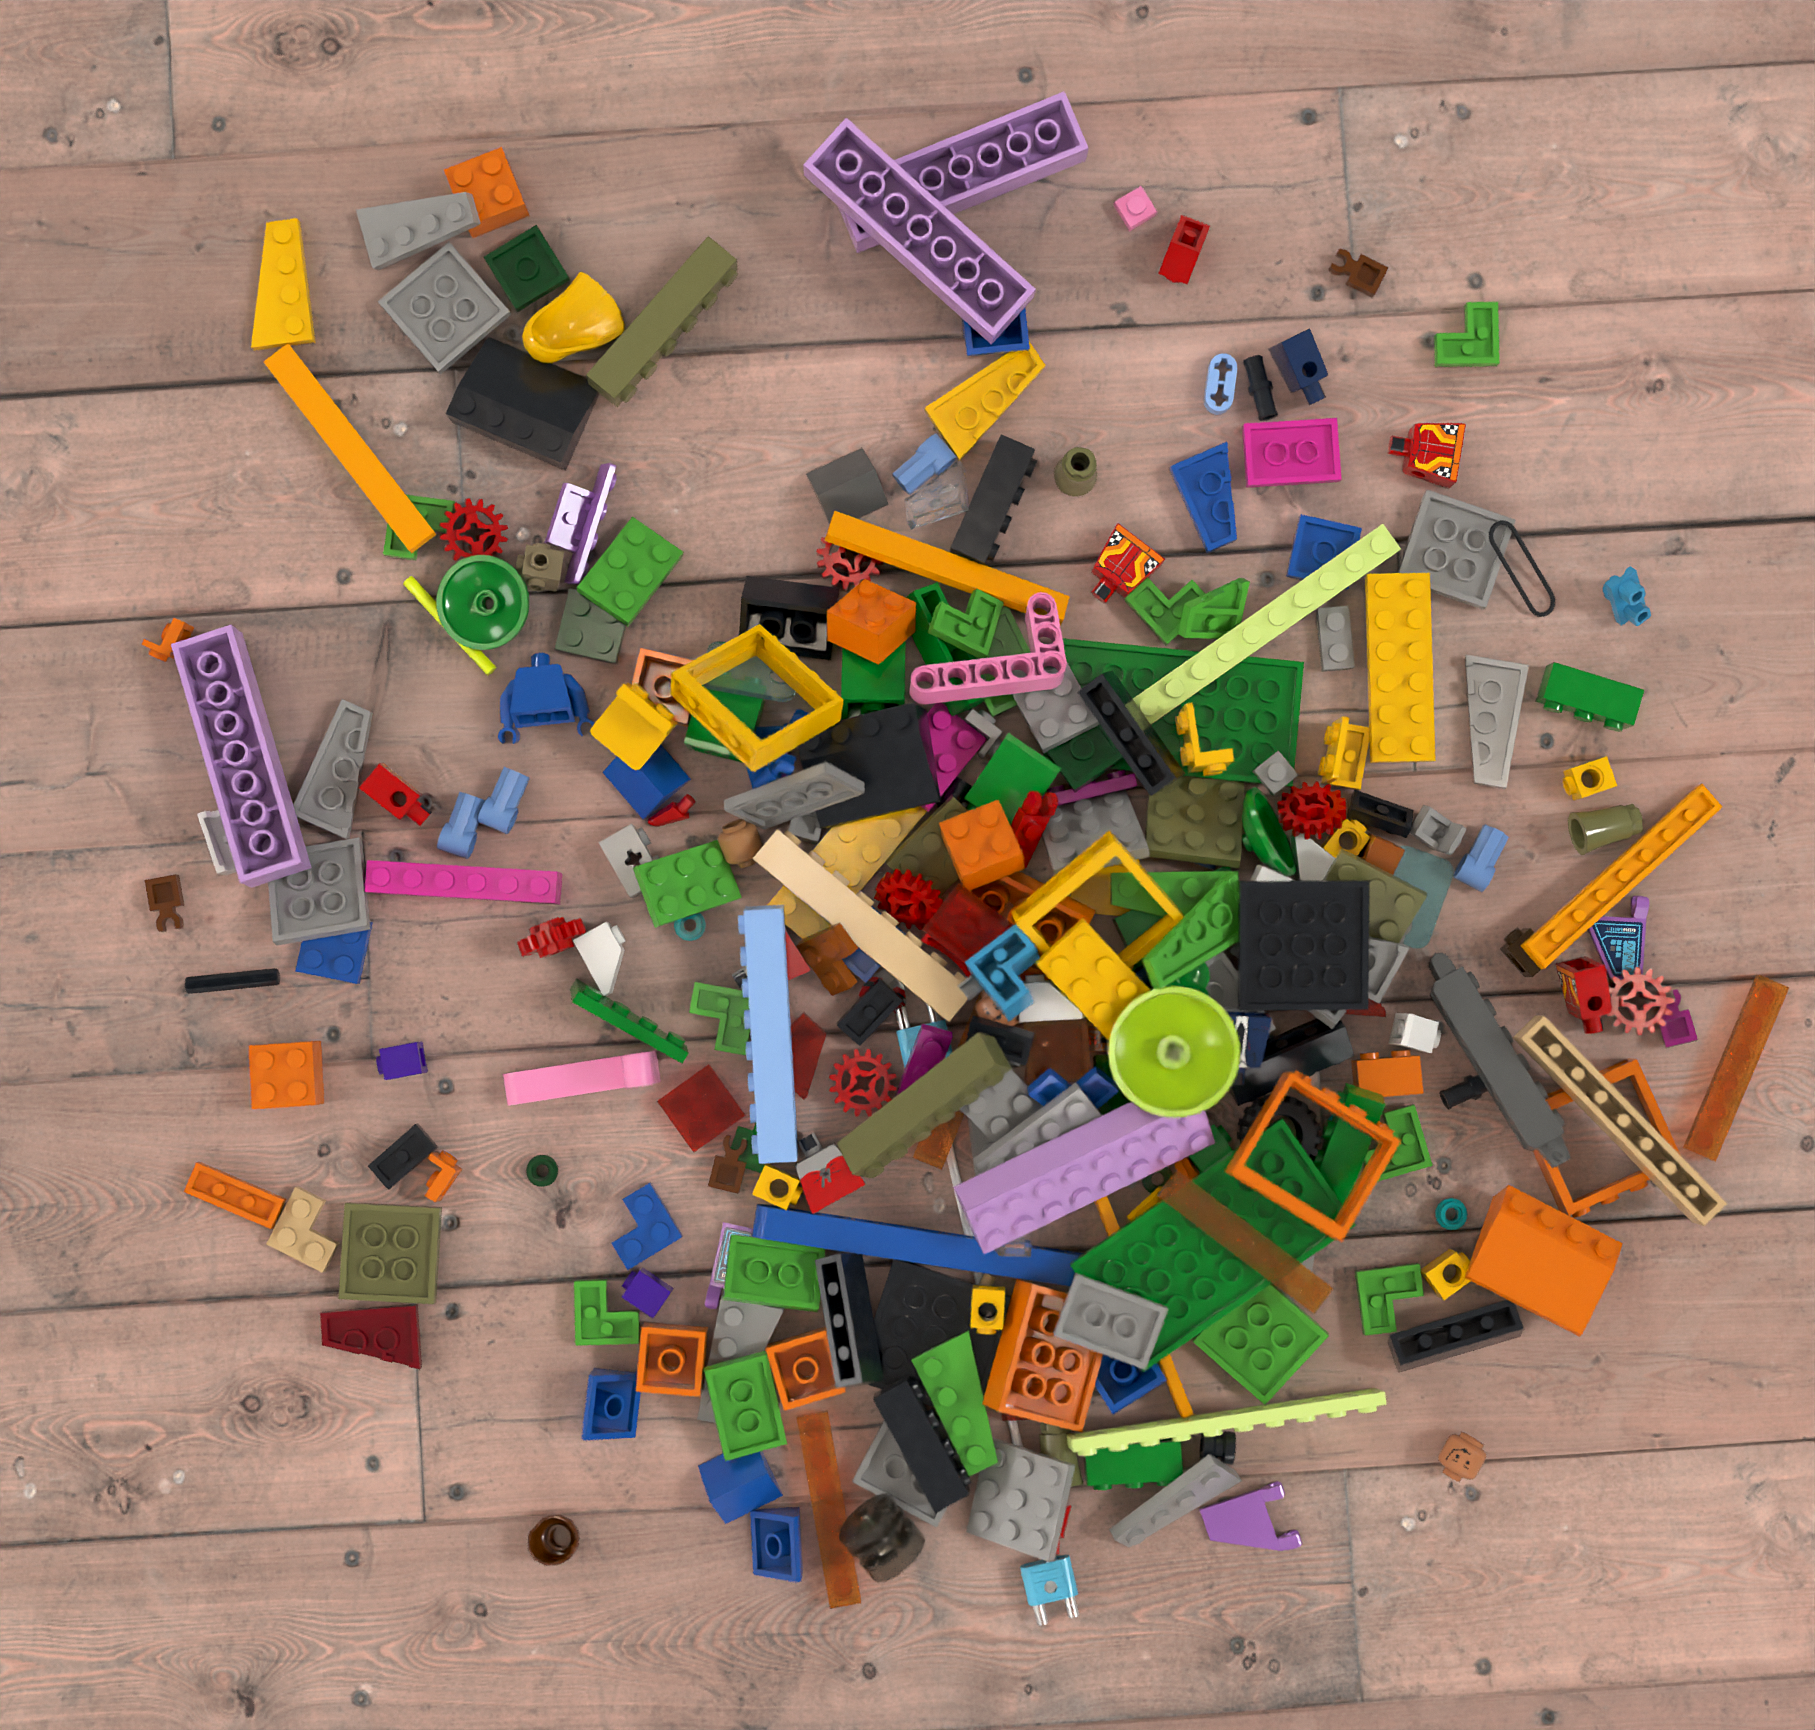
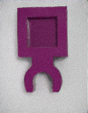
M1677 989L1672 991L1674 1002L1666 1006L1673 1013L1671 1016L1663 1015L1661 1018L1666 1024L1664 1026L1659 1025L1665 1049L1698 1040L1689 1009L1679 1011L1678 1006L1681 1002V995Z

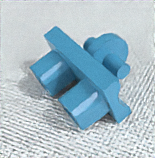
M1628 567L1621 577L1617 575L1611 576L1604 584L1603 594L1610 601L1615 621L1622 626L1630 621L1635 626H1639L1651 617L1650 608L1646 606L1644 600L1646 595L1644 587L1640 585L1637 570L1633 567Z

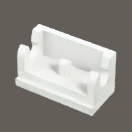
M219 810L198 813L197 815L217 874L229 875L237 872Z

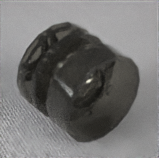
M887 1493L878 1494L857 1507L846 1519L839 1532V1541L844 1547L849 1549V1553L853 1557L859 1558L860 1566L877 1583L895 1578L906 1570L916 1560L925 1543L924 1534L911 1519L905 1517L904 1510Z

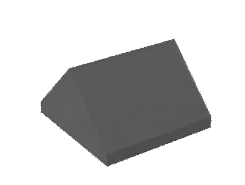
M863 448L806 473L829 525L834 511L859 519L888 505L876 470Z

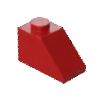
M1181 215L1158 274L1165 276L1171 282H1181L1187 285L1210 225Z

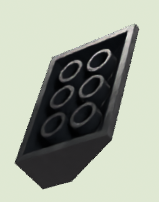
M488 337L458 384L446 415L454 424L558 468L567 470L600 393L588 384L586 377L555 364L535 360L529 353Z
M916 702L842 719L840 722L798 746L803 770L826 762L864 782L865 793L815 811L821 829L941 802L927 711Z

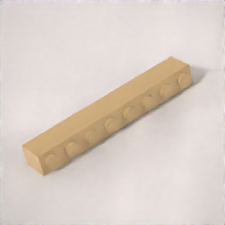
M777 829L753 857V860L832 926L840 922L858 948L947 1022H950L968 1000L958 987L967 978L959 972L952 975L944 968L948 963L934 951L929 956L920 948L923 944L920 939L910 931L904 935L896 928L899 923L886 911L881 915L871 907L875 902L862 891H859L857 894L852 892L847 887L850 882L836 870L833 874L822 867L825 861L812 850L808 854L798 847L801 841L788 830L783 834Z
M1534 1016L1512 1037L1692 1223L1705 1226L1727 1204L1545 1016Z

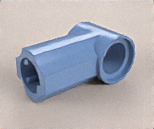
M936 433L924 441L916 450V454L892 473V476L898 485L910 496L933 475L937 476L944 472L957 459V456Z
M504 767L491 797L489 796L485 800L481 808L478 822L504 834H509L516 821L519 811L517 807L530 778Z
M459 792L449 823H445L440 833L437 849L469 859L476 844V830L479 824L478 817L485 800Z
M1483 825L1469 853H1466L1460 860L1453 877L1483 892L1493 878L1496 869L1494 865L1509 837L1496 828Z

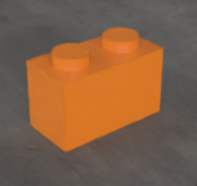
M1410 1049L1391 1051V1057L1379 1058V1052L1360 1053V1059L1351 1060L1354 1086L1381 1094L1383 1097L1424 1094L1420 1055H1411Z

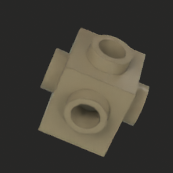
M540 543L526 544L524 555L518 554L515 569L521 574L527 589L538 592L545 589L557 591L564 551L553 550L548 545Z

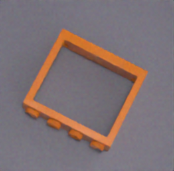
M1627 1058L1600 1070L1599 1072L1610 1084L1630 1077L1651 1126L1679 1153L1638 1060ZM1562 1088L1548 1093V1098L1545 1099L1551 1110L1574 1101ZM1537 1149L1533 1151L1559 1211L1569 1216L1572 1215L1573 1218L1587 1214L1591 1211L1589 1207L1601 1202L1602 1205L1618 1200L1620 1198L1618 1194L1628 1189L1630 1192L1641 1190L1648 1186L1647 1181L1650 1180L1640 1170L1572 1200L1558 1167L1552 1168Z
M1297 1070L1294 1074L1283 1072L1225 1172L1330 1238L1342 1242L1401 1140L1393 1136L1394 1131L1388 1128L1389 1126L1378 1121L1375 1125L1365 1119L1367 1113L1352 1104L1346 1107L1338 1102L1340 1096L1325 1087L1320 1091L1310 1084L1312 1079L1309 1076L1303 1075ZM1289 1087L1379 1142L1334 1221L1244 1166Z

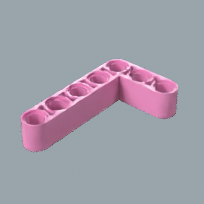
M1039 592L1032 595L1028 601L1025 622L1031 653L918 667L911 675L909 692L911 698L919 704H932L1057 688L1064 678L1066 657L1054 598L1050 594ZM1042 608L1048 614L1038 615L1033 610ZM1047 637L1053 643L1049 645L1043 644L1038 639ZM1052 666L1057 669L1058 673L1049 674L1043 668ZM1021 670L1027 676L1018 678L1012 674V671ZM982 674H991L995 680L991 682L984 681L980 676ZM958 677L964 683L953 685L949 682V679ZM921 681H927L932 685V687L929 689H922L917 685V683Z
M656 1051L503 1074L508 1106L619 1088L640 1087L661 1082Z

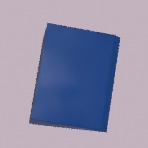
M1025 308L992 344L962 319L967 356L1030 350Z
M662 745L657 748L639 770H633L616 756L603 771V774L643 820L691 780Z
M1103 1354L1095 1387L1114 1415L1166 1382L1167 1379L1157 1363L1143 1371L1137 1366Z
M594 1368L588 1378L582 1440L636 1437L641 1392H636V1372Z
M762 1451L725 1461L722 1453L698 1465L709 1502L725 1524L783 1496Z
M800 1507L766 1508L751 1511L753 1575L796 1583L800 1582L803 1574Z

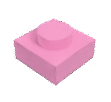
M1142 186L1114 202V207L1129 231L1155 217L1157 214L1155 207Z

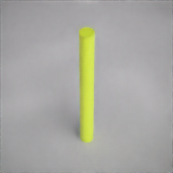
M413 576L407 578L403 585L442 626L437 613L436 601ZM458 643L487 676L496 669V666L481 650L468 648Z

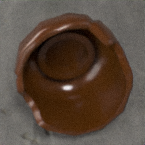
M561 1514L544 1517L528 1534V1550L533 1559L544 1566L562 1564L569 1560L577 1551L580 1540L579 1530L571 1519Z

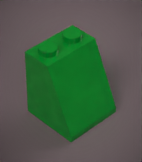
M906 641L879 665L842 648L841 698L844 701L841 720L905 704Z
M724 673L702 685L755 734L756 728L760 725L768 693L766 688L761 687L762 682L744 678L742 683L731 680L732 675ZM693 715L691 716L684 744L689 750L743 763Z
M1008 733L964 798V801L968 804L966 809L970 811L999 800L1011 825L1018 808H1021L1025 798H1027L1028 792L1039 791L1042 798L1061 768Z

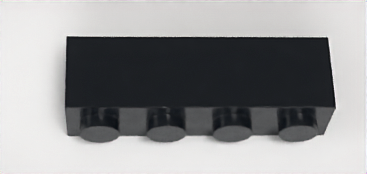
M1002 434L1000 435L950 547V553L986 565L987 560L993 563L1000 545L995 543L1000 532L1006 534L1013 518L1008 515L1012 504L1019 505L1025 488L1020 487L1025 476L1031 477L1038 460L1033 459L1034 448Z
M1113 670L1102 673L1078 691V694L1150 796L1161 792L1185 774Z
M1316 1018L1267 1039L1261 1067L1246 1068L1245 1084L1231 1085L1228 1089L1237 1105L1240 1106L1252 1102L1272 1092L1283 1072L1294 1074L1297 1070L1303 1075L1310 1077L1323 1069L1338 1065L1344 1060L1354 1057L1355 1055L1345 1025L1339 1020L1334 1028L1331 1029Z
M840 1253L816 1259L815 1264L836 1388L856 1387L884 1381L863 1254Z
M1505 1300L1390 1334L1388 1345L1397 1371L1400 1373L1521 1336L1524 1327L1515 1303Z
M907 1375L874 1393L873 1400L936 1514L967 1497L970 1492L968 1485L972 1481L964 1466L958 1467L953 1458L956 1455V1451L948 1437L943 1439L937 1428L941 1424L934 1410L930 1409L927 1411L922 1401L925 1398V1394L917 1380L912 1382Z

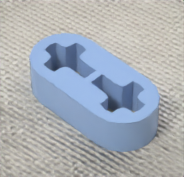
M1226 353L1214 356L1207 370L1204 405L1210 413L1215 415L1227 412L1234 399L1237 362L1231 355ZM1220 362H1225L1226 368L1231 370L1226 372L1223 381L1219 380V370L1214 369V367L1219 366ZM1218 387L1222 388V398L1227 399V402H1223L1220 407L1215 406V400L1210 399V397L1216 395Z

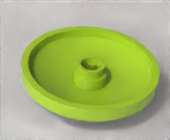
M1171 986L1148 991L1127 1005L1113 1026L1109 1040L1108 1056L1110 1069L1118 1087L1132 1103L1157 1116L1178 1118L1200 1113L1213 1106L1225 1095L1236 1077L1240 1061V1045L1238 1034L1231 1018L1216 1001L1199 991Z

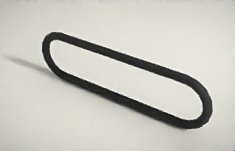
M1500 520L1494 523L1489 531V541L1520 595L1534 615L1538 617L1549 615L1555 607L1554 593L1523 540L1510 522ZM1505 525L1509 527L1548 592L1551 604L1547 611H1536L1494 541V531L1498 526Z

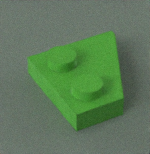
M1238 578L1185 603L1178 634L1184 638L1219 639L1239 625L1242 621L1250 581L1245 578Z

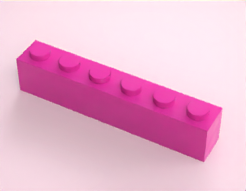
M367 860L365 892L557 905H560L562 873L557 871Z

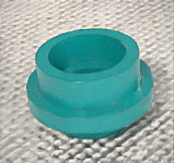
M701 913L674 922L675 932L683 940H697L705 932L706 921ZM689 919H693L696 922V928L693 931L685 929V922Z
M1455 1198L1442 1200L1435 1210V1218L1438 1224L1448 1230L1461 1228L1468 1216L1466 1206ZM1449 1208H1453L1456 1215L1453 1219L1448 1220L1445 1215L1446 1211Z

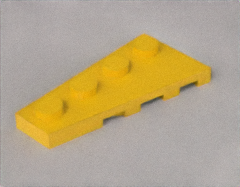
M298 218L266 222L251 348L254 351L279 348L287 343L290 346L315 343L301 225Z
M1030 341V350L1008 352L925 407L924 411L951 451L957 456L958 461L967 454L1045 368V363Z

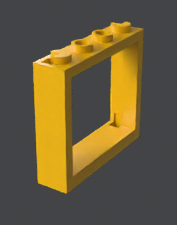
M760 624L673 671L671 678L670 695L752 772L840 722L844 700L837 694V691L832 690L820 679L816 672L811 671L799 660L795 653L790 652L778 641L775 635H771ZM754 656L762 660L815 709L813 712L763 741L702 686Z
M1110 830L1011 911L1016 925L1044 954L1052 945L1033 924L1112 858L1117 856L1167 912L1163 918L1117 954L1131 970L1138 961L1145 957L1179 923L1184 915Z

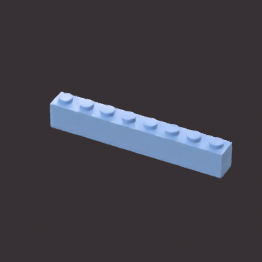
M784 905L746 906L743 910L744 915H738L739 934H745L746 946L740 947L741 966H747V978H742L743 998L749 997V1010H744L745 1029H751V1041H746L747 1061H753V1073H748V1090L755 1094V1104H750V1122L756 1123L757 1135H752V1153L758 1154L759 1164L797 1162L798 1138Z

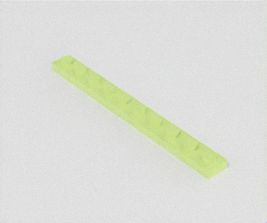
M1384 524L1380 525L1134 697L1133 700L1152 725L1401 550L1400 546Z
M1371 1388L1192 1415L1184 1419L1179 1417L1073 1433L1066 1436L1068 1448L1071 1451L1077 1452L1078 1456H1088L1096 1454L1098 1448L1109 1447V1451H1121L1128 1449V1444L1140 1442L1141 1446H1154L1160 1444L1159 1439L1172 1437V1441L1179 1442L1190 1440L1191 1434L1203 1433L1204 1437L1222 1435L1223 1429L1234 1428L1235 1432L1251 1431L1254 1429L1253 1425L1265 1423V1427H1278L1285 1425L1284 1420L1295 1418L1296 1422L1299 1423L1311 1422L1316 1420L1315 1415L1327 1414L1328 1418L1346 1416V1411L1358 1409V1413H1370L1377 1411V1406L1387 1405L1384 1391Z

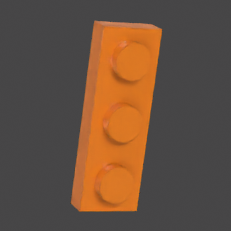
M196 1162L183 1191L269 1229L275 1227L286 1201L284 1197L202 1162Z

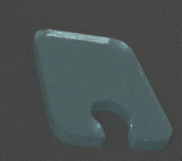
M717 641L711 643L707 653L726 642ZM757 656L750 658L704 684L706 688L779 702L792 700L796 692L786 682L773 680L770 675L774 671Z
M1402 846L1401 848L1405 852L1393 875L1427 893L1426 899L1411 922V930L1405 935L1403 941L1404 945L1419 949L1425 947L1431 939L1453 878L1454 869L1452 864L1443 858L1410 846Z

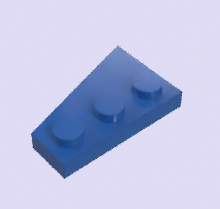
M1228 442L1170 466L1169 470L1206 552H1212L1236 541L1237 532L1231 492Z

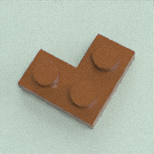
M840 922L802 939L796 945L806 963L810 965L831 996L852 988L858 982L842 960L852 955L858 947Z

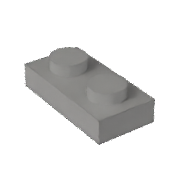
M1349 606L1317 608L1316 618L1322 672L1355 668Z

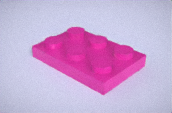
M1337 418L1243 424L1246 488L1331 483L1342 480Z
M935 703L927 713L941 797L987 739L959 716H951L944 704ZM935 803L921 807L929 812Z

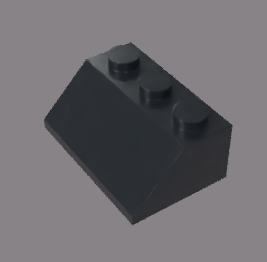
M746 576L741 597L739 635L760 624L771 635H775L778 641L790 652L795 653L797 656L831 660L833 643L827 640V610L839 601L840 588Z

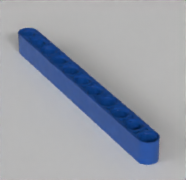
M757 1204L752 1232L753 1237L1064 1286H1071L1075 1276V1271L1070 1266V1263L1084 1254L1009 1242L984 1254L975 1236L820 1212L812 1214L811 1211L787 1208L785 1210L779 1206Z

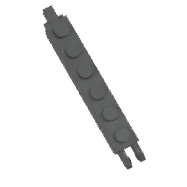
M1435 953L1430 959L1431 961L1428 962L1429 970L1432 971L1431 974L1436 980L1431 988L1430 997L1521 1146L1529 1151L1537 1149L1552 1168L1566 1162L1571 1156L1562 1138V1134L1565 1133L1562 1128L1565 1126V1122L1556 1109L1551 1110L1545 1099L1548 1098V1095L1539 1081L1534 1082L1528 1073L1531 1068L1526 1058L1521 1053L1517 1055L1511 1043L1514 1041L1505 1026L1500 1027L1494 1018L1497 1013L1492 1003L1487 998L1483 1000L1477 989L1480 988L1476 977L1471 971L1466 973L1463 966L1456 969L1452 961L1448 959L1449 956H1446V953Z

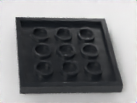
M1239 881L1238 1009L1368 1010L1370 881Z
M893 1259L874 1318L884 1381L867 1385L883 1389L908 1375L912 1382L917 1380L925 1394V1398L922 1399L923 1403L934 1407L911 1359L969 1330L984 1396L1002 1330L996 1329V1334L977 1333V1328H971L973 1285L977 1284L908 1261ZM1005 1294L1003 1326L1011 1300V1295ZM985 1302L980 1305L978 1311L982 1317L992 1318L997 1313V1308L994 1304Z

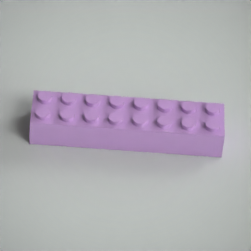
M1064 91L894 161L952 214H955L1086 161L1089 148ZM839 208L857 253L879 245L872 236Z
M847 118L841 122L803 164L804 176L990 344L1000 336L1033 299L1036 289Z
M228 625L171 644L240 883L253 888L312 868L243 633L234 626Z
M1130 1102L953 1188L981 1250L986 1254L1215 1144L1205 1110L1191 1116L1171 1118L1151 1114Z

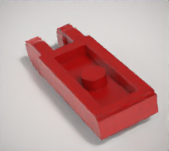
M1039 791L1028 792L1027 798H1025L1021 808H1018L1010 825L1022 851L1025 868H1027L1050 817L1054 816L1059 800L1055 793L1047 792L1043 796L1044 798L1041 799Z

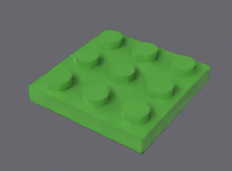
M1270 1284L1193 1338V1343L1266 1405L1328 1338L1329 1334L1275 1285Z

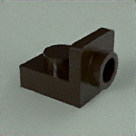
M1517 927L1504 938L1506 944L1500 950L1524 977H1533L1541 969L1520 945L1533 935L1534 931L1531 928L1520 930Z

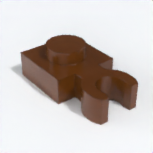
M1339 249L1335 256L1344 261V266H1337L1332 263L1328 269L1329 272L1336 276L1344 274L1349 276L1345 285L1373 298L1389 267L1363 254L1355 261L1347 250Z
M174 874L144 880L149 909L152 912L159 911L160 913L156 920L158 931L167 932L166 921L169 918L174 920L175 929H183V918L176 913V907L185 906L179 875Z
M727 1134L723 1140V1149L726 1152L725 1157L715 1155L708 1187L739 1194L747 1162L738 1159L739 1155L747 1148V1139H742L739 1149H732L729 1145L731 1135Z

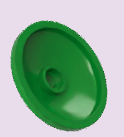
M474 555L455 563L443 576L436 597L437 613L443 628L456 642L477 650L495 649L509 643L522 630L529 613V593L524 579L511 564L494 556ZM488 598H492L494 602L491 609H488L485 605Z
M1258 788L1249 789L1244 797L1242 822L1245 834L1242 835V841L1248 852L1254 851L1262 863L1275 872L1284 876L1295 874L1296 863L1293 851L1282 824L1278 822V816L1267 798Z

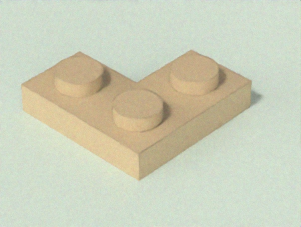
M299 1186L295 1187L266 1244L322 1273L325 1272L340 1244L312 1229L326 1200Z

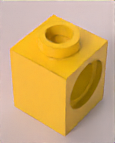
M1607 756L1563 771L1565 776L1562 779L1566 793L1569 796L1572 795L1573 801L1617 786ZM1584 771L1591 774L1593 778V784L1590 788L1584 786L1581 781Z
M1346 819L1342 820V828H1334V834L1329 835L1320 847L1336 858L1342 848L1339 844V837L1342 833H1347L1352 837L1353 845L1350 850L1346 851L1357 856L1371 837L1365 833L1367 828L1359 821L1352 819L1349 821Z
M766 1163L752 1195L787 1210L790 1203L796 1206L803 1188L798 1186L800 1182L799 1177ZM776 1179L784 1180L788 1185L787 1194L784 1196L773 1194L771 1191L772 1181Z
M1448 1249L1420 1269L1422 1276L1434 1293L1443 1300L1470 1282V1280L1464 1278L1470 1260L1463 1252L1458 1254L1452 1249ZM1454 1264L1456 1274L1453 1279L1446 1281L1443 1277V1270L1447 1265Z
M973 1285L971 1328H977V1333L996 1334V1329L1003 1330L1005 1287ZM985 1302L994 1304L997 1308L995 1316L992 1318L982 1317L978 1311L981 1304Z

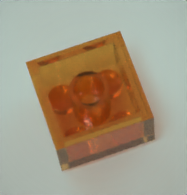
M1087 1017L1083 1019L1021 1022L1022 1029L1035 1032L1029 1060L1025 1066L1027 1085L1034 1082L1049 1068L1053 1069L1068 1082H1077L1091 1070Z

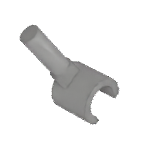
M972 975L958 985L969 1001L983 990Z

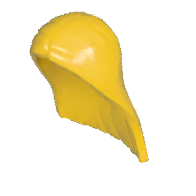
M579 272L561 295L529 319L524 327L522 340L525 349L533 359L543 363H554L574 353L603 346L617 338L625 331L624 319L620 309H618L619 307L610 294H607V291L589 275Z

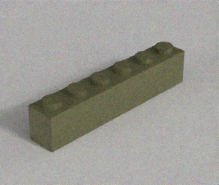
M708 236L586 374L588 384L616 407L622 402L627 403L636 393L637 384L643 378L647 380L655 372L658 360L663 355L667 357L673 352L678 343L676 340L683 332L687 334L694 328L698 321L696 317L703 309L707 311L714 305L718 298L716 294L722 287L725 286L727 288L735 281L738 276V272H736L738 270L737 259Z
M978 1032L837 1142L852 1174L867 1178H874L880 1175L887 1164L906 1155L909 1147L916 1142L928 1138L931 1135V1130L939 1124L946 1123L954 1118L957 1110L964 1105L975 1102L983 1090L1001 1082L1003 1075L1012 1068L995 1037Z

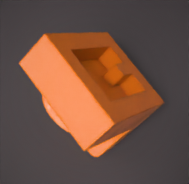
M173 617L172 622L168 623L163 629L161 635L163 641L160 646L146 639L143 640L142 645L150 648L148 655L166 662L168 657L175 659L171 644L189 639L194 627Z
M444 1150L441 1153L431 1152L427 1158L442 1168L441 1172L436 1170L426 1183L429 1189L424 1196L434 1203L443 1199L462 1171V1168L456 1165L458 1160Z

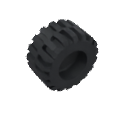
M1270 1094L1252 1101L1253 1104L1250 1107H1246L1243 1111L1245 1114L1242 1119L1239 1118L1238 1125H1240V1129L1237 1132V1139H1240V1145ZM1285 1095L1272 1117L1282 1115L1291 1119L1296 1129V1139L1310 1159L1312 1156L1316 1157L1319 1151L1316 1150L1317 1144H1321L1322 1137L1319 1136L1321 1126L1315 1119L1317 1116L1303 1101Z

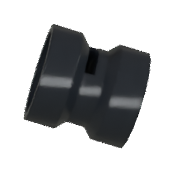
M1224 1431L1220 1437H1204L1203 1433H1201L1200 1461L1210 1454L1217 1459L1219 1457L1220 1461L1225 1464L1234 1463L1236 1452L1235 1432Z

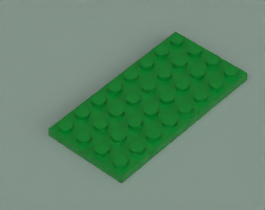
M1062 638L1066 661L1081 689L1102 673L1113 670L1132 698L1199 653V651ZM1249 656L1154 722L1152 727L1185 772L1183 776L1262 784L1252 771L1277 751L1295 769L1304 662ZM1186 703H1193L1200 753L1232 748L1234 761L1226 767L1227 770L1222 771V774L1204 776L1203 771L1188 773V766H1182L1180 747H1183L1184 739L1183 734L1178 735L1175 717L1179 716L1180 710ZM1046 752L1043 753V756L1049 761H1051ZM1125 759L1110 768V770L1133 772ZM1294 779L1284 787H1293Z
M1279 1118L1266 1127L1244 1166L1334 1221L1343 1205L1283 1118ZM1239 1147L1070 1263L1075 1273L1167 1306L1168 1310L1146 1370L1334 1241V1239L1227 1174L1225 1170ZM1353 1222L1350 1229L1356 1226L1355 1222Z

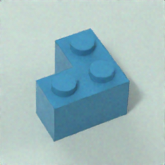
M1014 924L965 963L971 975L1008 1021L1034 1003L1030 991L1018 976L1032 966L1040 956L1031 940Z

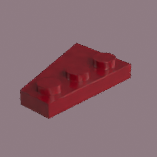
M418 1304L323 1311L320 1313L322 1345L359 1355L364 1354L380 1358V1360L391 1363L396 1362L408 1365L418 1370L422 1368Z

